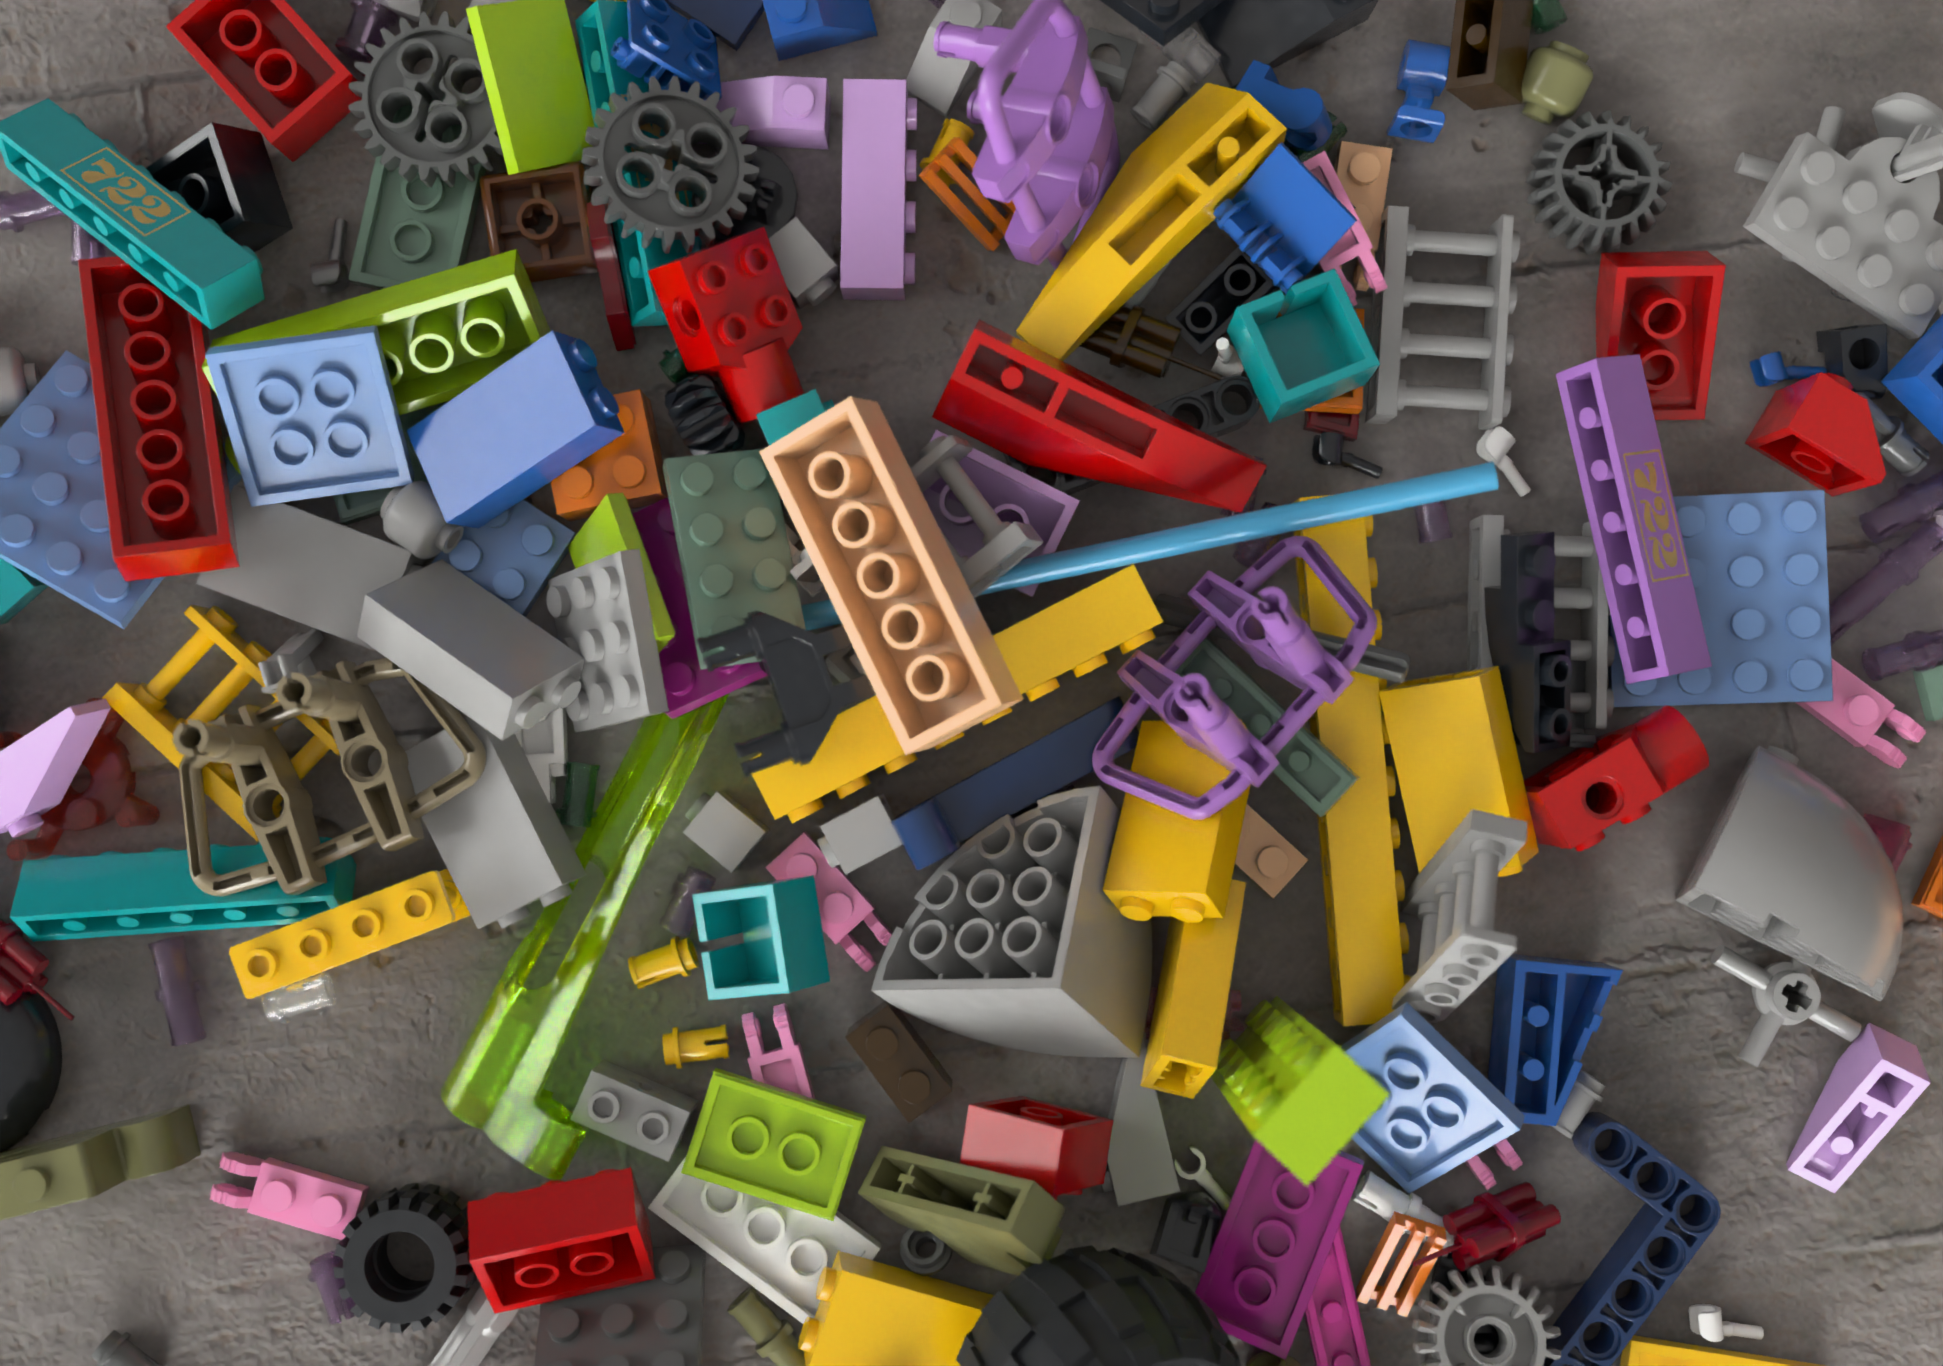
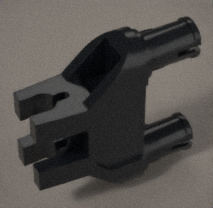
M755 610L747 613L748 617L743 618L744 624L706 637L697 638L701 654L719 647H724L725 649L703 658L708 672L755 655L757 660L762 659L783 722L780 723L781 729L741 743H734L738 758L761 752L759 757L740 763L746 778L751 776V774L791 760L794 765L799 764L803 766L809 764L825 739L841 707L876 695L867 675L835 686L832 683L823 656L853 646L843 625L814 634L782 619Z

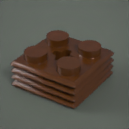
M565 163L511 175L505 172L482 176L480 178V187L490 256L517 249L530 282L597 273L598 268L590 240L586 203L591 202L592 187L584 184V172L587 169L583 163ZM546 215L552 222V225L547 227L545 233L538 234L531 227L539 225V216Z

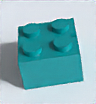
M1335 268L1292 285L1285 297L1282 290L1237 307L1227 327V333L1269 423L1366 385L1380 365ZM1279 311H1280V313H1281L1282 316L1276 318L1277 315H1278V313H1279Z
M814 875L736 885L692 894L699 942L743 933L744 939L742 943L701 952L708 1000L785 994L830 982Z

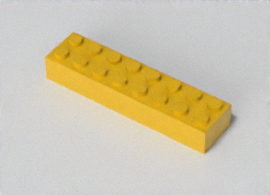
M1132 564L993 635V638L1021 695L1026 693L1031 702L1059 688L1060 685L1056 677L1072 669L1075 677L1078 678L1108 663L1104 655L1105 652L1119 646L1122 654H1125L1155 639L1152 628L1161 624L1163 620L1136 567ZM877 695L836 716L825 739L809 764L803 766L799 764L794 765L791 760L754 773L752 776L774 819L776 820L788 815L791 823H794L824 808L825 806L820 799L824 795L836 790L841 799L871 784L867 774L873 770L884 766L887 773L890 774L918 760L915 752L905 755ZM1011 707L982 721L983 726L1012 712ZM961 732L934 747L937 750L965 735Z

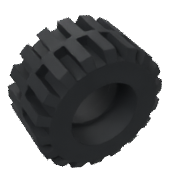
M410 1183L403 1186L400 1190H397L395 1187L385 1192L357 1214L358 1216L347 1224L342 1232L346 1237L337 1243L334 1254L343 1259L333 1268L335 1279L344 1278L345 1284L338 1289L342 1300L351 1296L356 1305L350 1311L357 1318L365 1312L371 1316L368 1325L378 1330L387 1322L390 1323L391 1333H403L410 1324L413 1332L425 1329L432 1320L437 1323L445 1317L470 1290L469 1287L475 1282L477 1276L469 1261L468 1206L461 1210L455 1204L460 1196L450 1191L442 1197L438 1195L440 1190L438 1185L429 1183L422 1190H419L418 1183ZM396 1231L409 1232L421 1238L428 1245L434 1258L435 1268L432 1279L426 1281L410 1280L400 1275L393 1268L387 1255L389 1233Z

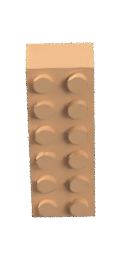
M851 396L760 451L905 755L930 749L1024 700L878 402Z

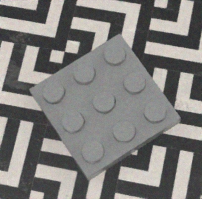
M640 549L618 551L549 579L547 606L550 614L555 619L558 640L585 658L579 679L581 682L580 692L576 699L566 707V712L573 721L575 733L596 730L668 712Z

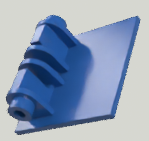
M627 0L629 38L626 40L620 36L613 44L610 53L612 57L617 59V66L639 79L644 75V82L649 84L650 77L655 76L661 90H668L673 76L678 77L680 90L688 93L692 84L697 81L700 83V98L706 100L717 91L720 94V100L722 93L716 37L710 29L696 19L688 20L670 8L665 0Z
M1282 142L1279 143L1232 200L1226 199L1213 213L1217 217L1215 221L1219 229H1223L1240 246L1239 249L1250 257V261L1253 264H1257L1272 279L1274 286L1279 287L1285 294H1287L1292 285L1301 282L1357 221L1348 209Z

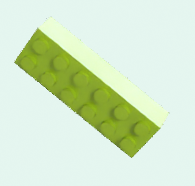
M517 249L213 339L210 347L376 325L399 415H403L452 400L551 330ZM205 357L201 368L217 396Z
M1276 996L1270 1003L1265 999L1254 1007L1245 1019L1248 1027L1235 1041L1228 1038L1220 1045L1217 1068L1210 1077L1251 1134L1307 1186L1384 1103L1390 1094L1333 1041Z

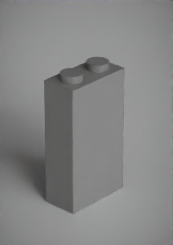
M234 485L230 498L240 567L200 572L196 584L376 651L357 637L365 594L424 568L423 565L426 559L418 558L407 549L283 502L251 507L246 489Z
M442 559L365 594L357 637L502 741L523 728L530 729L542 717L554 710L566 708L576 699L580 692L581 682L579 679L585 661L584 657Z
M467 716L464 719L479 737L486 751L484 772L475 784L423 815L422 819L477 929L498 921L501 929H504L530 916L531 914L527 908L529 904L540 899L543 907H546L572 894L569 883L587 874L551 803H549L516 735L513 734L502 741ZM445 729L405 751L408 757V770L415 795L459 769L464 762L462 751Z

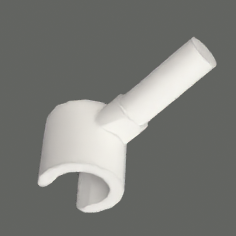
M1224 337L1219 338L1216 341L1218 357L1211 371L1225 377L1241 376L1244 367L1234 346L1229 344L1228 339Z
M1501 426L1491 430L1487 429L1477 443L1476 451L1478 455L1487 462H1494V465H1497L1499 470L1504 473L1520 497L1526 495L1531 489L1514 466L1513 461L1506 455L1516 442L1515 438Z
M1189 1146L1190 1150L1199 1157L1200 1166L1195 1171L1189 1172L1184 1170L1175 1159L1174 1163L1177 1173L1185 1179H1195L1223 1210H1227L1231 1198L1206 1169V1160L1203 1152L1198 1147Z
M1696 1304L1689 1307L1691 1331L1701 1335L1710 1342L1722 1341L1724 1336L1759 1340L1764 1336V1330L1761 1326L1722 1321L1721 1308L1718 1306Z

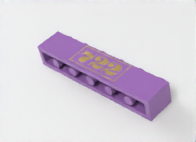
M1640 354L1595 358L1556 373L1626 684L1712 667Z

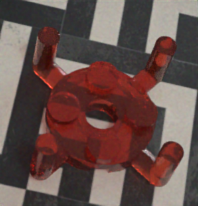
M91 698L86 703L101 700L102 698ZM112 707L81 763L88 768L91 774L89 787L84 792L79 793L70 784L61 803L41 815L44 824L40 827L35 838L17 839L8 844L6 852L10 859L21 861L49 856L64 830L79 831L93 829L114 819L124 828L153 825L159 820L160 812L158 808L134 795L136 774L135 771L132 772L127 756L130 753L125 744L116 737L125 719ZM0 731V751L24 736L15 731Z

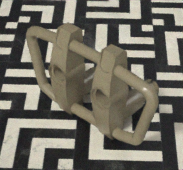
M388 658L370 660L356 665L355 662L344 660L337 663L335 669L330 671L321 670L312 676L292 672L290 673L292 678L283 676L277 684L276 696L278 702L261 709L260 706L247 704L240 707L238 713L233 715L225 714L218 717L217 720L207 723L194 719H188V724L181 722L174 730L173 743L177 751L184 755L179 765V778L191 878L200 890L212 896H227L275 881L279 882L285 894L300 895V893L326 883L325 865L378 841L384 850L395 852L409 844L424 839L420 817L475 784L483 774L486 766V751L483 743L456 707ZM405 676L464 755L462 766L415 795L408 770L407 754L403 747L399 745L378 701L368 685L369 683ZM303 713L329 720L341 757L342 771L347 779L350 780L369 820V823L320 844L312 812V798L308 791L303 788L284 747L272 728ZM378 749L382 756V765L379 771L372 775L368 768V760L372 752ZM210 761L231 764L243 801L244 815L248 822L252 824L268 859L267 862L223 875H218L214 872L202 768ZM281 794L284 800V809L281 815L276 818L273 814L272 805L276 796Z

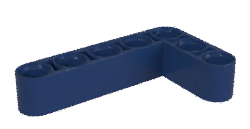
M1118 696L896 816L891 821V824L916 870H921L961 847L962 841L974 836L999 818L1007 814L1012 815L1094 771L1092 765L1094 748L1123 708L1124 703L1121 697ZM1136 726L1118 749L1114 759L1136 748L1139 730Z
M1590 1112L1585 1115L1573 1133L1572 1140L1575 1148L1645 1204L1552 1325L1560 1328L1561 1335L1557 1338L1546 1339V1346L1560 1350L1561 1358L1553 1360L1545 1357L1543 1366H1561L1564 1364L1569 1366H1611L1717 1226L1720 1219L1721 1208L1718 1199L1712 1192L1623 1124L1601 1112ZM1610 1129L1612 1133L1610 1145L1605 1150L1596 1152L1595 1140L1597 1135L1604 1130ZM1652 1162L1653 1173L1651 1178L1644 1183L1638 1184L1637 1173L1640 1167L1645 1163ZM1694 1194L1695 1204L1688 1214L1680 1216L1679 1208L1682 1200ZM1663 1237L1661 1251L1655 1256L1648 1257L1647 1250L1649 1244L1654 1239ZM1632 1279L1630 1292L1625 1297L1616 1299L1615 1291L1618 1285L1625 1280ZM1601 1322L1598 1335L1588 1341L1583 1340L1585 1329L1591 1323Z

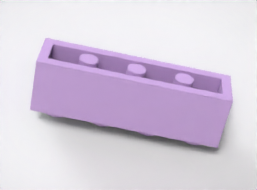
M843 79L840 289L843 299L905 300V285H915V253H906V233H916V201H906L907 182L917 181V150L907 149V130H917L918 103L917 98H908L906 80Z

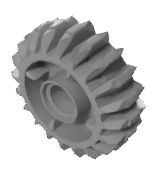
M1479 1265L1473 1266L1467 1270V1283H1465L1462 1275L1457 1270H1450L1447 1272L1453 1289L1448 1291L1444 1285L1435 1281L1430 1285V1288L1440 1298L1437 1305L1425 1299H1420L1418 1303L1422 1310L1432 1313L1429 1323L1417 1319L1413 1320L1412 1324L1414 1329L1428 1333V1340H1418L1413 1343V1350L1422 1354L1431 1353L1432 1355L1431 1358L1423 1361L1420 1366H1543L1545 1357L1553 1360L1561 1358L1560 1350L1546 1346V1339L1557 1338L1561 1335L1560 1328L1550 1325L1543 1326L1541 1322L1554 1313L1552 1307L1543 1304L1533 1308L1532 1305L1537 1301L1541 1292L1537 1287L1529 1286L1519 1294L1523 1277L1518 1273L1512 1272L1502 1285L1503 1273L1500 1266L1490 1265L1485 1281ZM1491 1324L1497 1331L1498 1344L1491 1353L1480 1354L1474 1345L1475 1333L1481 1326Z

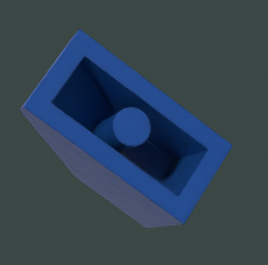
M762 0L778 61L878 36L869 0Z

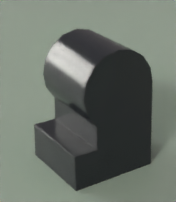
M1861 324L1816 331L1818 352H1825L1827 373H1833L1845 378L1853 385L1852 391L1863 392L1870 400H1877L1884 396L1887 387L1881 381L1888 374L1887 324Z

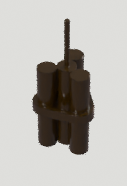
M1122 305L1080 345L1082 348L1110 358L1109 364L1123 368L1125 365H1128L1158 378L1165 377L1171 362L1217 380L1222 378L1221 375L1173 357L1172 354L1182 328L1144 314L1145 308L1134 305L1132 309Z

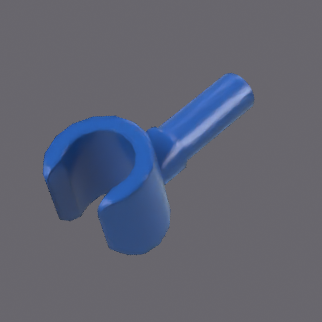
M1781 351L1761 356L1760 359L1749 362L1754 381L1759 387H1766L1785 380L1805 379L1819 372L1827 373L1825 367L1795 365L1785 367Z

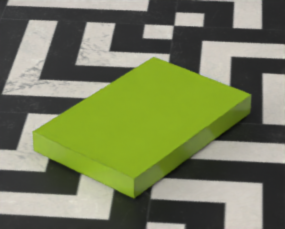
M518 0L479 5L466 9L508 175L582 160L583 149L593 147L585 141L587 127H594V121L565 0Z
M624 493L606 494L571 541L568 549L575 569L618 551L640 549L659 654L675 636V630L626 496H624Z
M715 1068L681 1173L834 1221L867 1116Z

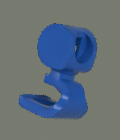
M1408 39L1401 57L1396 89L1405 91L1406 95L1401 107L1397 109L1386 131V135L1428 143L1435 142L1443 128L1445 115L1442 111L1433 110L1430 107L1434 101V96H1440L1447 82L1450 46Z

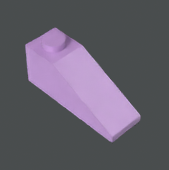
M767 76L721 82L722 98L718 101L716 108L722 112L728 108L735 107L737 112L732 126L748 125L750 128L747 138L741 144L764 147L829 149L831 96L827 78Z
M106 699L70 706L0 751V834L9 831L12 838H16L35 830L44 824L41 815L61 803L111 709Z
M1868 1023L1838 1059L1786 1163L1787 1169L1835 1193L1931 1083L1917 1046Z

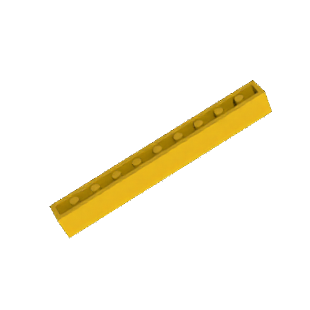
M1324 495V496H1312V497H1299L1297 500H1295V501L1292 502V503L1301 502V501L1310 500V499H1315V498H1320V497H1325V496H1329V495ZM1373 515L1293 531V536H1305L1315 540L1374 611L1377 619V628L1369 644L1376 646L1375 641L1382 638V619L1380 611L1372 608L1371 589L1377 587L1378 570L1375 558L1368 557L1366 538L1371 537L1373 534ZM1295 557L1300 618L1306 621L1313 631L1347 638L1354 622L1305 560L1301 557ZM1354 671L1350 672L1354 680L1331 705L1324 701L1309 718L1310 732L1360 777L1325 816L1320 817L1317 814L1334 1019L1343 1026L1374 1024L1394 1011L1392 1009L1394 996L1411 979L1409 975H1404L1402 954H1408L1409 935L1405 922H1399L1398 902L1404 901L1405 897L1404 879L1402 872L1395 870L1393 849H1399L1400 830L1397 819L1390 818L1389 797L1395 796L1396 781L1393 767L1391 765L1386 766L1384 745L1390 744L1384 714L1381 713L1379 691L1387 687V680Z

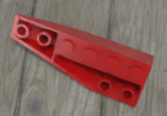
M980 319L932 415L933 418L1027 465L1240 513L1267 467L1266 463Z

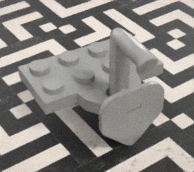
M1899 92L1878 100L1872 108L1879 138L1851 150L1846 157H1843L1809 132L1796 136L1743 227L1905 338L1913 339L1922 336L1943 300V225L1933 219L1940 201V178L1937 170L1943 168V110L1922 96Z

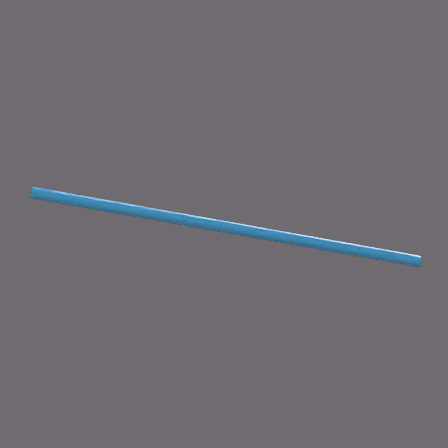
M1494 462L1030 557L1021 560L980 595L1497 490L1498 478ZM831 599L801 605L807 631L842 624Z

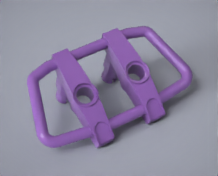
M1034 0L1013 29L985 25L982 29L942 21L934 34V50L938 52L937 56L974 61L979 67H984L978 90L972 92L967 103V118L970 119L969 122L972 124H984L988 135L974 165L972 175L984 197L1009 203L1011 200L1013 201L1016 210L1005 233V240L1015 259L1040 265L1047 258L1056 270L1067 253V249L1062 244V241L1080 219L1073 242L1075 241L1114 181L1120 163V150L1114 123V105L1107 87L1100 86L1089 58L1088 37L1080 16H1073L1062 0ZM1010 72L1017 73L1004 96L1001 95L1006 77Z
M1292 536L1279 541L1233 583L1208 570L1187 593L1193 604L1201 612L1156 661L1137 649L1116 672L1124 684L1133 691V694L1094 748L1092 765L1101 781L1194 820L1206 819L1239 797L1250 784L1258 788L1280 763L1275 756L1324 701L1332 705L1354 679L1350 672L1361 660L1376 631V615L1324 549L1309 537ZM1294 557H1301L1305 560L1354 622L1344 644L1335 656H1332L1322 647L1306 621L1297 615L1282 589L1268 587L1258 592L1265 602L1251 595ZM1216 626L1246 651L1258 666L1271 670L1304 690L1260 740L1254 737L1230 707L1219 699L1204 676L1189 674L1182 678L1175 673ZM1148 707H1150L1177 733L1187 746L1199 750L1231 771V773L1223 781L1197 798L1116 765L1114 763V756Z

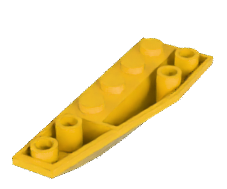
M1207 82L1131 153L1017 328V335L1025 343L1064 361L1216 218L1213 213L1218 206L1228 198L1232 200L1279 143L1282 142L1284 144L1287 128L1248 92Z

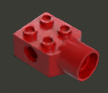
M764 227L730 237L710 247H705L647 271L687 371L689 373L708 374L720 378L738 423L757 419L756 414L805 394L788 351L803 327Z
M1664 705L1632 725L1597 736L1594 748L1578 747L1524 779L1538 843L1560 847L1561 849L1575 848L1577 852L1586 850L1606 837L1603 832L1604 829L1619 820L1622 824H1627L1641 818L1651 811L1652 808L1649 802L1709 767V757L1702 740L1693 726L1678 710L1672 706Z

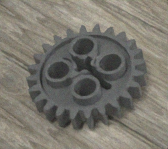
M424 11L420 13L419 27L412 28L409 22L404 17L399 18L401 33L394 36L383 27L380 31L386 44L379 48L367 43L365 48L373 57V60L370 64L365 62H355L354 67L365 77L364 81L349 83L350 90L356 96L362 98V100L348 105L349 110L357 118L363 119L354 126V129L363 139L370 138L364 147L374 157L382 155L380 163L389 172L399 167V174L407 182H411L419 172L420 180L427 187L432 188L437 174H440L443 181L449 187H454L456 172L460 171L473 182L475 181L473 166L480 163L484 168L492 171L494 167L488 155L492 151L503 155L469 19L465 16L458 26L455 27L454 20L449 13L443 11L438 25H434ZM433 58L432 66L428 71L422 74H413L414 67L420 60ZM452 58L458 59L455 62H453L450 65V67H448V64ZM475 77L483 78L482 84L477 91L470 94L461 93L466 81ZM404 106H413L412 114L407 120L401 123H393L397 110ZM454 125L462 126L461 134L456 140L449 143L441 141L442 135L447 128ZM426 132L425 140L423 142H417V139L422 137Z
M655 76L650 77L648 89L645 93H642L639 87L632 81L628 84V101H625L614 92L610 94L608 105L611 112L597 108L594 122L599 128L587 127L585 141L593 147L583 149L581 162L593 167L584 172L583 181L585 185L599 186L592 193L591 203L592 205L609 204L605 212L604 222L608 224L621 218L624 221L621 237L624 239L629 237L635 230L642 232L641 243L644 249L651 244L654 237L661 238L663 251L668 254L674 240H680L687 253L692 252L696 236H699L708 247L712 246L715 239L714 228L728 236L733 228L730 217L742 221L747 208L741 201L751 202L756 191L748 182L756 181L759 168L748 164V162L754 159L757 146L741 144L747 138L750 130L749 126L740 125L733 127L732 122L737 109L731 107L720 112L716 108L720 94L716 91L706 100L700 98V83L697 81L692 84L688 93L680 90L677 76L672 77L668 90H661ZM648 123L656 124L663 129L666 136L659 139L649 138L643 134L640 127ZM699 142L707 143L714 148L717 156L703 158L694 152L692 145ZM631 146L635 152L627 153L624 148ZM667 159L678 162L674 171L664 168ZM633 171L640 172L648 178L650 185L644 188H635L629 185L623 176ZM714 177L717 182L711 184L706 178ZM684 190L691 191L697 194L702 204L693 208L686 207L678 201L675 194Z

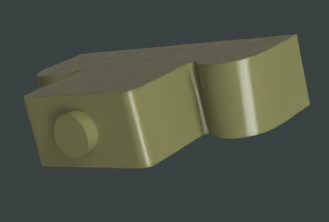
M187 1104L1 1152L0 1221L89 1199L124 1181L159 1174L179 1167L200 1156L201 1151L190 1105Z
M881 1146L858 1191L859 1195L892 1220L919 1232L930 1231L967 1261L1017 1276L1033 1264L1042 1263L1044 1258L1047 1260L1051 1259L1064 1232L1058 1226L1065 1213V1208L1032 1180L886 1146Z

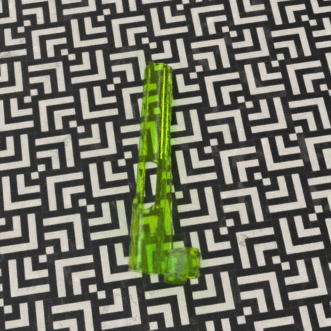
M730 693L674 719L667 716L665 712L645 717L575 849L584 870L588 862L591 861L603 872L606 880L555 977L546 986L537 989L523 988L571 894L546 906L534 929L522 940L508 961L441 1088V1098L453 1115L475 1128L483 1129L497 1147L530 1170L544 1177L554 1180L563 1179L586 1136L580 1124L570 1120L573 1112L569 1111L557 1100L551 1098L553 1092L544 1089V1085L648 854L695 767ZM579 879L569 883L572 892L574 891Z

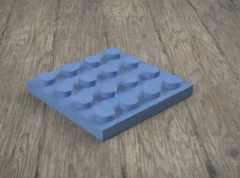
M66 350L0 428V558L120 628L125 629L165 577L125 582L113 560L90 364ZM223 442L229 490L231 493L233 486L238 484L242 476L231 464L226 454L225 443Z
M1806 490L1673 497L1712 667L1626 684L1611 615H1608V636L1613 637L1615 644L1614 661L1608 667L1609 688L1613 691L1614 707L1833 701L1825 491Z

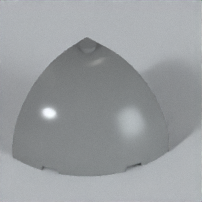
M1758 746L1750 754L1675 901L1863 994L1882 1001L1896 972L1903 938V904L1893 865L1870 825L1846 799L1822 780L1797 766L1799 758L1774 746H1769L1768 749Z
M1094 786L1047 796L1037 800V808L1029 810L1016 818H1012L1009 814L999 818L957 849L933 873L916 894L914 899L919 904L909 917L904 928L901 929L896 926L879 963L871 991L891 1005L922 1021L979 1041L1050 1055L1139 1058L1151 989L1152 924L1151 919L1137 921L1123 916L1103 892L1120 811L1101 786Z

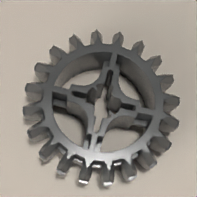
M1611 110L1603 111L1596 120L1589 111L1582 113L1576 119V123L1571 119L1563 121L1557 127V133L1550 132L1541 141V146L1544 150H1537L1530 162L1537 169L1532 170L1527 175L1525 183L1538 188L1528 196L1527 201L1528 204L1542 205L1543 210L1535 216V223H1543L1549 219L1554 225L1549 230L1548 238L1555 239L1563 232L1567 235L1565 241L1566 249H1574L1583 240L1586 254H1594L1600 249L1601 245L1606 252H1615L1621 247V242L1630 246L1640 239V232L1647 233L1656 225L1657 221L1653 215L1662 213L1668 204L1660 196L1670 191L1673 183L1659 177L1669 170L1671 162L1656 160L1655 155L1662 149L1663 142L1648 145L1644 138L1648 135L1649 126H1643L1634 132L1630 129L1632 124L1631 115L1623 116L1614 124ZM1591 147L1590 156L1585 159L1584 165H1576L1573 169H1563L1568 152L1578 148ZM1618 158L1625 164V166H1626L1627 168H1625V167L1619 162ZM1568 196L1572 197L1578 203L1580 210L1576 208V206L1570 201ZM1624 196L1633 197L1631 206L1624 217L1606 220V211L1612 207L1613 200H1620Z

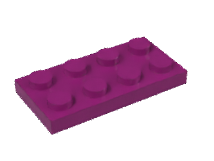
M666 497L633 513L634 521L675 630V636L658 654L669 710L665 714L672 719L677 718L767 676L762 661L719 667L712 672H708L707 669L700 670L669 499Z
M1255 1138L1212 1246L1205 1272L1201 1274L1195 1293L1215 1313L1227 1334L1286 1360L1364 1166V1160L1340 1150L1306 1186Z

